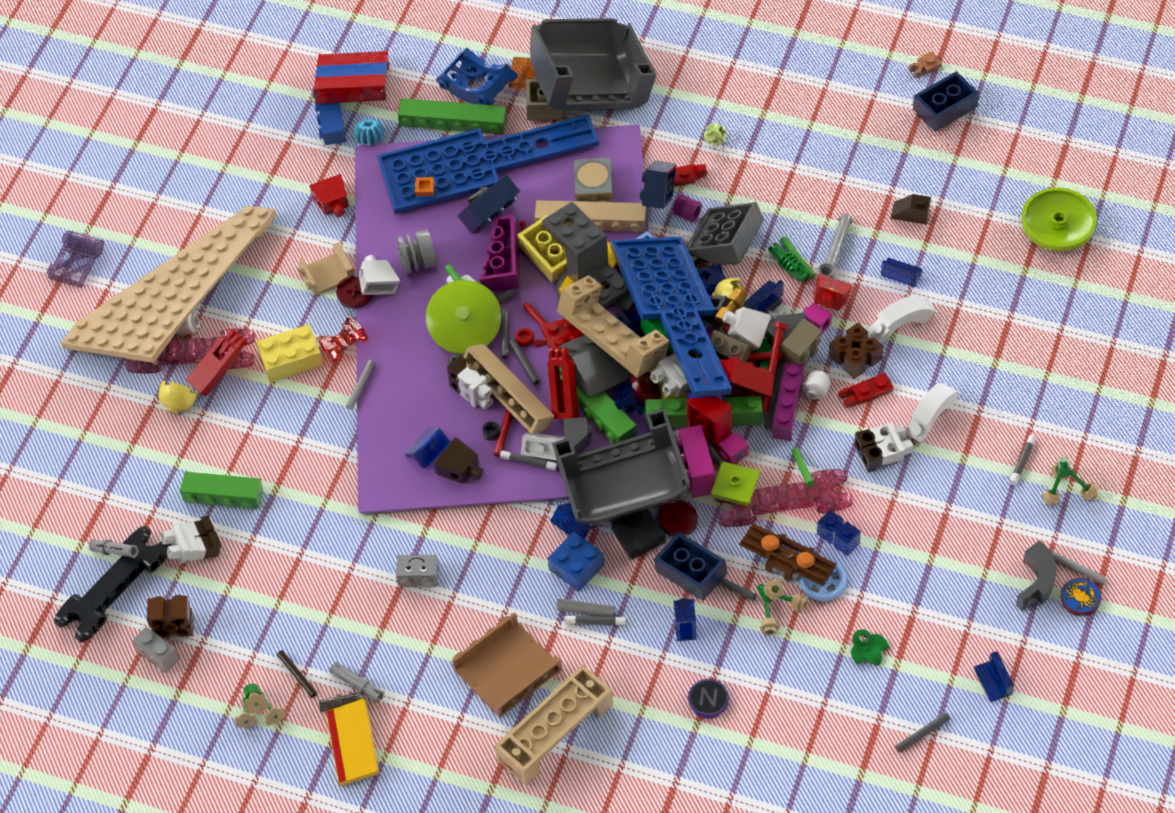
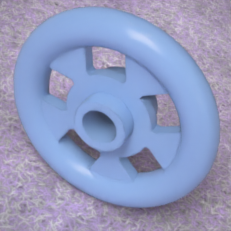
M836 563L837 566L832 574L837 573L839 579L833 580L831 575L824 586L800 575L799 584L801 590L807 597L815 601L826 602L834 600L844 592L847 585V576L844 569ZM813 585L820 589L818 593L811 589ZM833 585L835 590L829 593L826 589Z

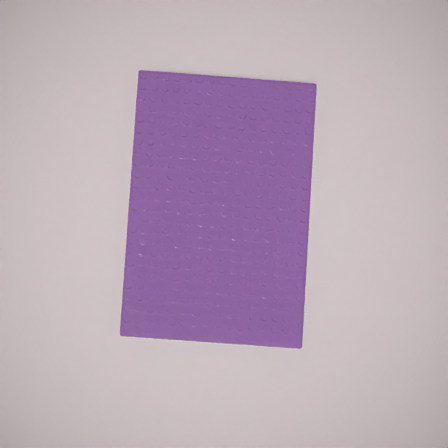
M624 125L594 128L599 140V146L496 172L499 180L507 174L521 191L516 195L518 199L497 217L514 214L519 234L522 232V228L519 226L520 221L526 222L525 229L535 223L536 200L576 201L574 160L610 158L613 202L642 203L640 192L641 189H644V182H642L644 169L640 126ZM511 134L484 136V139L489 141ZM433 140L356 146V277H359V271L364 259L368 255H374L376 260H387L400 280L396 294L373 295L367 305L356 308L357 382L368 360L375 362L357 400L359 513L368 514L569 499L559 466L554 471L494 456L493 453L498 439L494 441L486 440L483 436L482 427L485 423L493 421L499 425L501 430L507 408L492 393L489 396L493 399L492 405L486 410L480 405L474 408L471 402L449 386L447 366L450 357L457 354H452L439 347L430 336L427 328L426 310L428 303L438 289L448 284L446 280L450 275L445 270L446 265L451 264L460 277L469 275L476 282L480 283L479 278L483 272V263L487 257V248L491 242L495 218L480 231L475 229L473 232H470L457 215L470 205L467 198L473 194L395 214L377 155ZM540 140L537 142L536 147L545 149L549 146V143ZM647 217V219H646V231L649 232V229H648V217ZM428 229L436 255L437 266L425 269L422 262H418L419 271L416 272L413 264H411V273L406 274L397 252V237L402 236L404 243H407L406 234H409L412 241H415V232ZM603 231L607 235V242L611 243V240L636 239L645 233ZM519 249L520 287L511 288L514 296L499 303L500 309H508L509 341L513 338L515 339L516 332L521 328L531 329L534 333V341L544 338L541 326L523 308V304L529 303L548 323L563 319V316L557 312V284L559 279L552 284L531 260L521 254ZM510 289L497 290L491 292L495 295V297H497ZM615 305L605 308L639 337L645 336L640 326L641 317L636 307L629 312ZM500 326L496 338L487 348L552 413L549 378L547 376L549 348L543 346L536 349L534 343L528 347L520 346L540 380L539 384L533 385L510 344L509 358H501ZM631 380L605 393L620 406L632 388ZM636 395L628 408L623 412L637 425V436L649 433L650 430L645 425V404ZM578 406V418H584L585 415L583 414L582 409ZM512 416L502 451L521 455L522 438L529 431L514 416ZM587 418V425H591L592 436H588L589 444L579 454L612 444L607 439L606 434L603 431H599L594 422ZM553 419L548 430L539 433L565 437L563 419ZM489 429L490 431L488 432L493 433L494 429ZM455 437L477 453L479 459L478 467L484 470L479 480L470 476L465 483H459L435 473L434 462ZM533 457V458H537V459H541V460H546V461H550V462L557 463V460H550V459H544V458Z

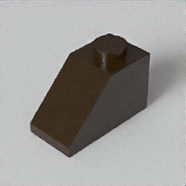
M912 194L895 201L890 219L927 225L931 197Z

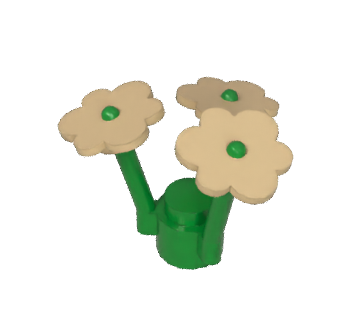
M252 683L244 687L243 693L245 697L242 699L244 712L240 716L235 717L236 727L250 729L251 726H256L258 720L252 713L261 714L262 710L265 709L269 710L265 715V723L267 725L278 724L280 720L285 718L284 708H272L264 693L260 692L258 685Z

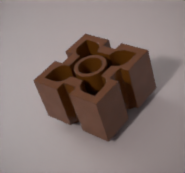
M858 322L847 330L845 337L839 335L829 342V356L838 365L844 363V370L855 379L866 371V365L869 364L872 367L883 359L884 346L876 338H868V331Z
M175 595L169 600H165L162 596L147 598L146 620L154 633L161 638H170V635H177L178 637L194 636V613L192 607H190L188 596Z

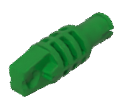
M773 243V246L769 247L768 251L778 259V264L790 276L801 283L810 277L803 264L790 252H785L777 243Z

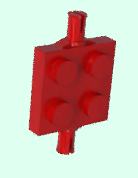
M563 318L542 324L541 331L544 338L533 341L536 349L543 346L559 348L560 345L585 334Z

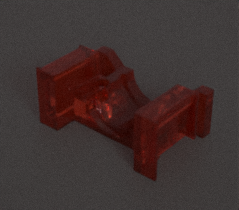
M351 316L346 318L338 335L329 336L327 334L316 338L323 351L327 350L333 363L339 360L337 354L358 340H361L363 343L369 340L364 328L359 325L355 317L352 318Z

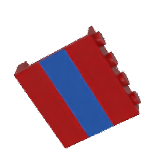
M388 51L318 54L314 82L316 104L387 100L385 83L386 73L390 68Z

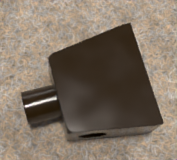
M456 437L434 462L437 475L459 483H465L470 476L479 480L484 472L483 469L478 467L479 459L477 453Z

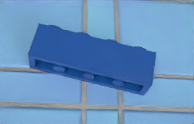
M314 101L316 112L319 111L320 113L316 115L318 125L322 126V128H318L320 139L324 138L325 145L346 142L340 103L316 104Z

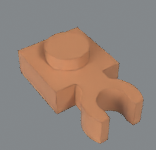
M931 51L917 58V63L910 64L909 71L917 70L914 72V77L917 78L924 71L926 74H929L942 67V61Z

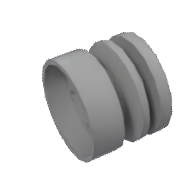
M428 229L415 232V241H412L409 234H406L407 243H404L402 236L397 237V252L406 274L411 273V264H413L416 272L419 271L418 262H422L425 269L437 266L436 255Z

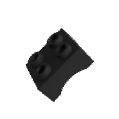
M649 510L611 522L613 533L631 559L666 542L665 532L656 523Z

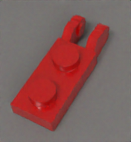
M882 373L840 390L838 396L842 399L851 396L843 401L844 406L847 408L894 391V386L886 373Z

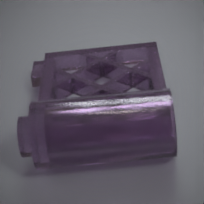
M69 230L63 234L61 239L63 246L54 264H50L46 273L49 279L82 288L96 258L103 252L104 241ZM66 252L73 254L74 258L64 262L63 257ZM83 258L89 259L87 264L80 266L78 260ZM76 262L78 268L68 272L66 266ZM65 268V274L55 275L58 269ZM81 272L79 281L71 279L72 275Z

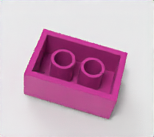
M702 425L679 429V437H676V443L690 481V488L687 492L691 491L692 498L711 495L715 483V472Z

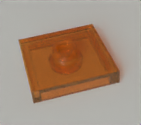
M513 57L511 68L519 76L515 81L508 83L509 88L526 89V79H537L532 67L531 58Z

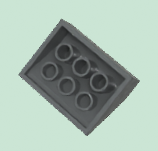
M757 202L708 208L686 246L690 256L722 265L741 263L764 221Z
M586 335L559 346L561 349L563 347L568 348L569 360H574L576 383L591 398L631 380L632 373Z

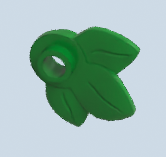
M860 629L852 637L854 646L851 649V657L856 664L861 663L865 659L871 664L879 666L882 661V650H886L890 646L888 641L880 634H871L867 630ZM860 636H864L866 642H862Z

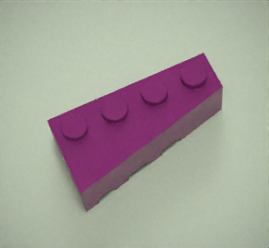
M514 214L495 217L491 242L488 245L487 257L483 263V272L479 278L480 283L490 291L520 287L518 225Z

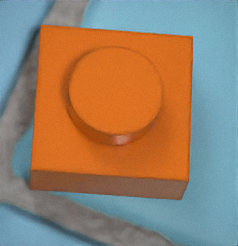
M434 177L416 178V197L434 196Z

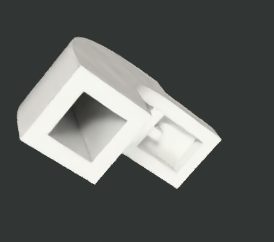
M905 297L877 314L879 318L868 330L874 338L882 343L896 329L906 323L918 322L924 324L936 313V310L925 297Z
M938 383L932 387L911 415L913 418L906 429V435L923 443L937 417L945 409L952 408L960 392L945 383Z

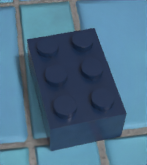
M955 71L915 94L913 110L936 132L977 108L979 93Z
M655 160L646 168V171H643L642 182H644V189H641L640 192L642 206L664 209L673 199L677 163Z
M506 174L468 205L457 217L470 232H473L475 229L480 231L502 211L518 199L516 195L521 191Z
M679 531L654 558L657 573L702 601L705 600L728 573L725 559Z

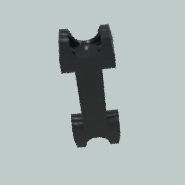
M147 526L139 527L122 543L137 546L138 555L135 558L121 556L83 597L78 594L72 595L55 615L54 624L62 628L74 621L81 622L75 633V639L79 642H85L90 639L105 624L107 615L104 612L144 570L149 573L156 571L168 557L167 549L172 544L164 545L161 541L153 546L146 545L151 535V529Z

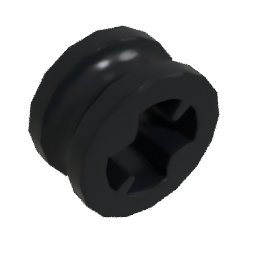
M489 421L482 427L483 436L486 440L494 441L498 439L500 429L496 422ZM489 429H494L493 433H489Z

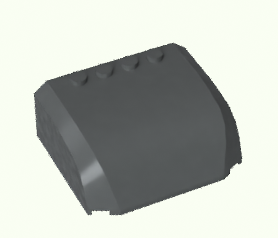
M614 18L545 19L537 26L532 25L530 37L531 63L549 106L554 110L638 108L648 102L657 74L631 23H628V25L617 23L618 20Z
M665 408L646 414L649 433L576 455L571 437L552 443L577 523L594 527L680 500L690 488V481Z

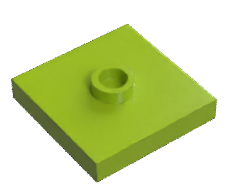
M722 461L711 497L749 506L760 476V470Z

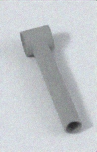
M844 213L838 218L839 224L825 263L818 267V275L820 273L835 278V266L848 228L852 224L851 215Z

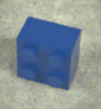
M574 531L547 558L549 570L578 592L605 565L604 553Z

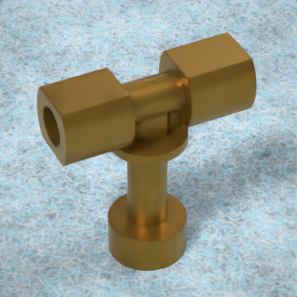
M735 288L728 298L729 304L726 307H721L715 315V319L719 324H728L723 321L726 311L735 314L736 310L740 309V306L747 298L743 290Z

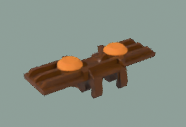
M754 523L739 543V546L767 559L765 571L771 573L774 567L784 572V580L789 583L792 580L793 573H797L824 586L837 566L836 563L814 553L815 549L813 547L808 548L787 538V535L784 533L777 535Z

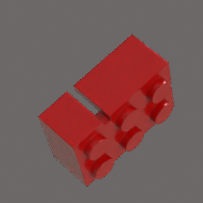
M729 357L728 360L719 359L732 387L731 394L729 395L734 397H772L775 374L767 372L766 368L754 367L753 363L741 362L737 357Z

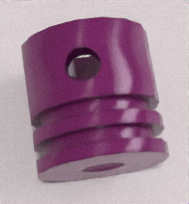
M680 194L674 203L672 213L694 223L701 213L702 203Z

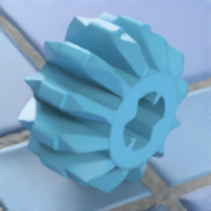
M361 120L354 127V136L357 143H362V145L377 144L384 137V128L379 120Z

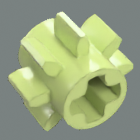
M714 123L705 127L707 131L704 132V138L707 143H713V146L725 142L726 130L722 125Z

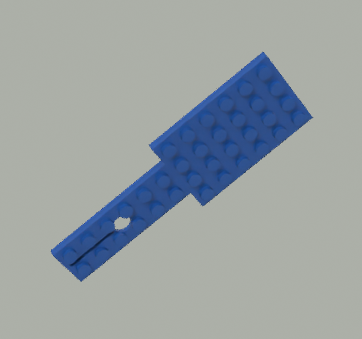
M588 114L485 141L482 130L479 128L377 155V160L394 213L397 214L478 192L480 187H487L489 189L499 181L496 172L599 146V140ZM540 140L549 143V146L545 149L536 147L537 142ZM434 177V196L416 197V178Z
M682 237L611 240V250L641 320L660 319L693 396L731 394L732 387L700 316H714L715 309ZM695 351L697 355L702 357L692 358L688 352Z

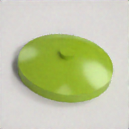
M1056 187L1041 190L1026 201L1022 210L1021 223L1027 237L1036 245L1052 251H1069L1081 247L1091 239L1096 229L1097 214L1092 203L1084 195L1071 189Z
M457 280L442 286L434 293L427 306L426 324L430 336L439 347L452 354L464 355L470 346L484 344L488 347L494 341L501 326V309L495 295L484 285L471 280Z

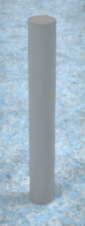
M368 360L346 405L348 409L352 410L375 365L374 361Z
M1054 551L1051 552L1056 562L1102 585L1106 583V577Z

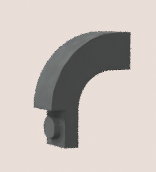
M1040 540L1024 553L1023 562L1033 570L1037 579L1032 585L1017 595L1016 606L1021 611L1026 607H1031L1036 601L1041 604L1045 603L1054 588L1056 563L1052 553Z

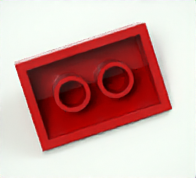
M718 397L688 399L686 401L687 427L702 425L706 443L710 442L718 452V444L732 435V407L728 402L722 401Z

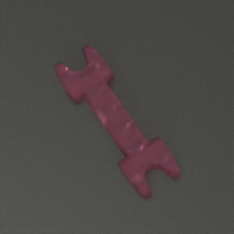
M234 328L237 333L242 335V338L247 340L245 346L255 341V333L253 331ZM232 329L222 330L220 336L225 338ZM219 337L172 339L154 363L127 359L125 368L132 373L149 374L159 372L161 365L199 363ZM240 351L242 353L229 369H239L253 365L254 355L246 351Z
M827 469L813 472L811 474L814 481L812 487H807L805 482L755 489L749 506L714 498L716 502L728 503L733 506L732 509L719 515V524L724 527L746 526L756 522V515L816 506L819 513H830L846 509L853 504L852 495L836 492L833 488L847 481V473L842 469Z

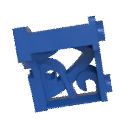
M467 47L459 52L455 59L436 78V81L442 89L448 90L456 97L468 103L492 105L495 103L494 98L505 85L515 81L519 75L507 63L503 65L492 64L491 66L484 64L485 60L475 55ZM459 60L461 61L460 68L456 66ZM450 70H453V71L456 72V73H451L452 78H454V79H456V80H452V79L447 75V73H448ZM482 76L485 77V86L477 89L469 88L467 78L478 79Z

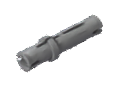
M92 539L89 542L90 551L101 552L103 555L115 554L132 558L138 555V547L135 545L114 543L108 539L103 541Z
M337 661L331 665L329 672L356 688L361 695H366L377 703L383 699L385 692L372 685L370 680L361 678Z

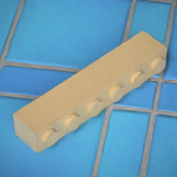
M536 200L535 223L544 216H549L568 203L573 202L602 231L646 232L647 208L642 206V203ZM567 222V223H565L564 225H565V226H572L573 223Z
M484 344L468 347L463 356L466 359L467 367L470 370L477 371L480 376L483 375L487 378V386L492 389V394L531 434L547 431L555 416Z

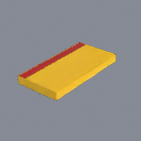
M361 699L326 711L339 785L344 786L380 774L366 700Z

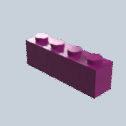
M785 362L772 425V438L792 440L804 379V365Z

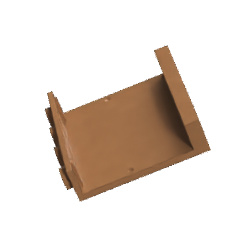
M515 612L510 616L504 617L500 624L490 628L479 640H474L467 649L457 653L452 659L454 671L499 718L562 670L561 660L556 655L551 657L518 623Z

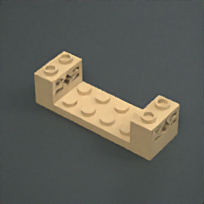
M590 275L563 288L557 312L634 376L640 377L657 367L659 361L665 359L670 340L657 330L642 338L634 333L598 303L602 285Z
M582 665L494 745L497 761L527 786L541 773L539 761L592 712L600 718L614 705L612 689Z

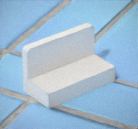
M526 432L522 438L521 455L557 460L552 443L563 440L565 437Z

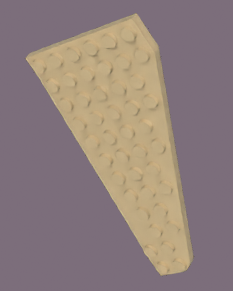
M245 206L225 222L211 229L203 237L182 251H179L175 256L150 273L145 274L144 277L116 296H113L109 301L84 318L78 320L61 342L63 349L154 363L182 323L255 238H259L269 227L277 215L276 210Z

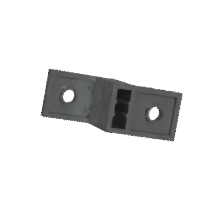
M570 202L542 220V225L566 248L567 275L573 282L590 275L599 284L610 286L608 289L601 288L598 303L601 306L607 308L630 293L625 280L608 264L607 235L578 206ZM567 222L573 223L572 226H565L564 224Z

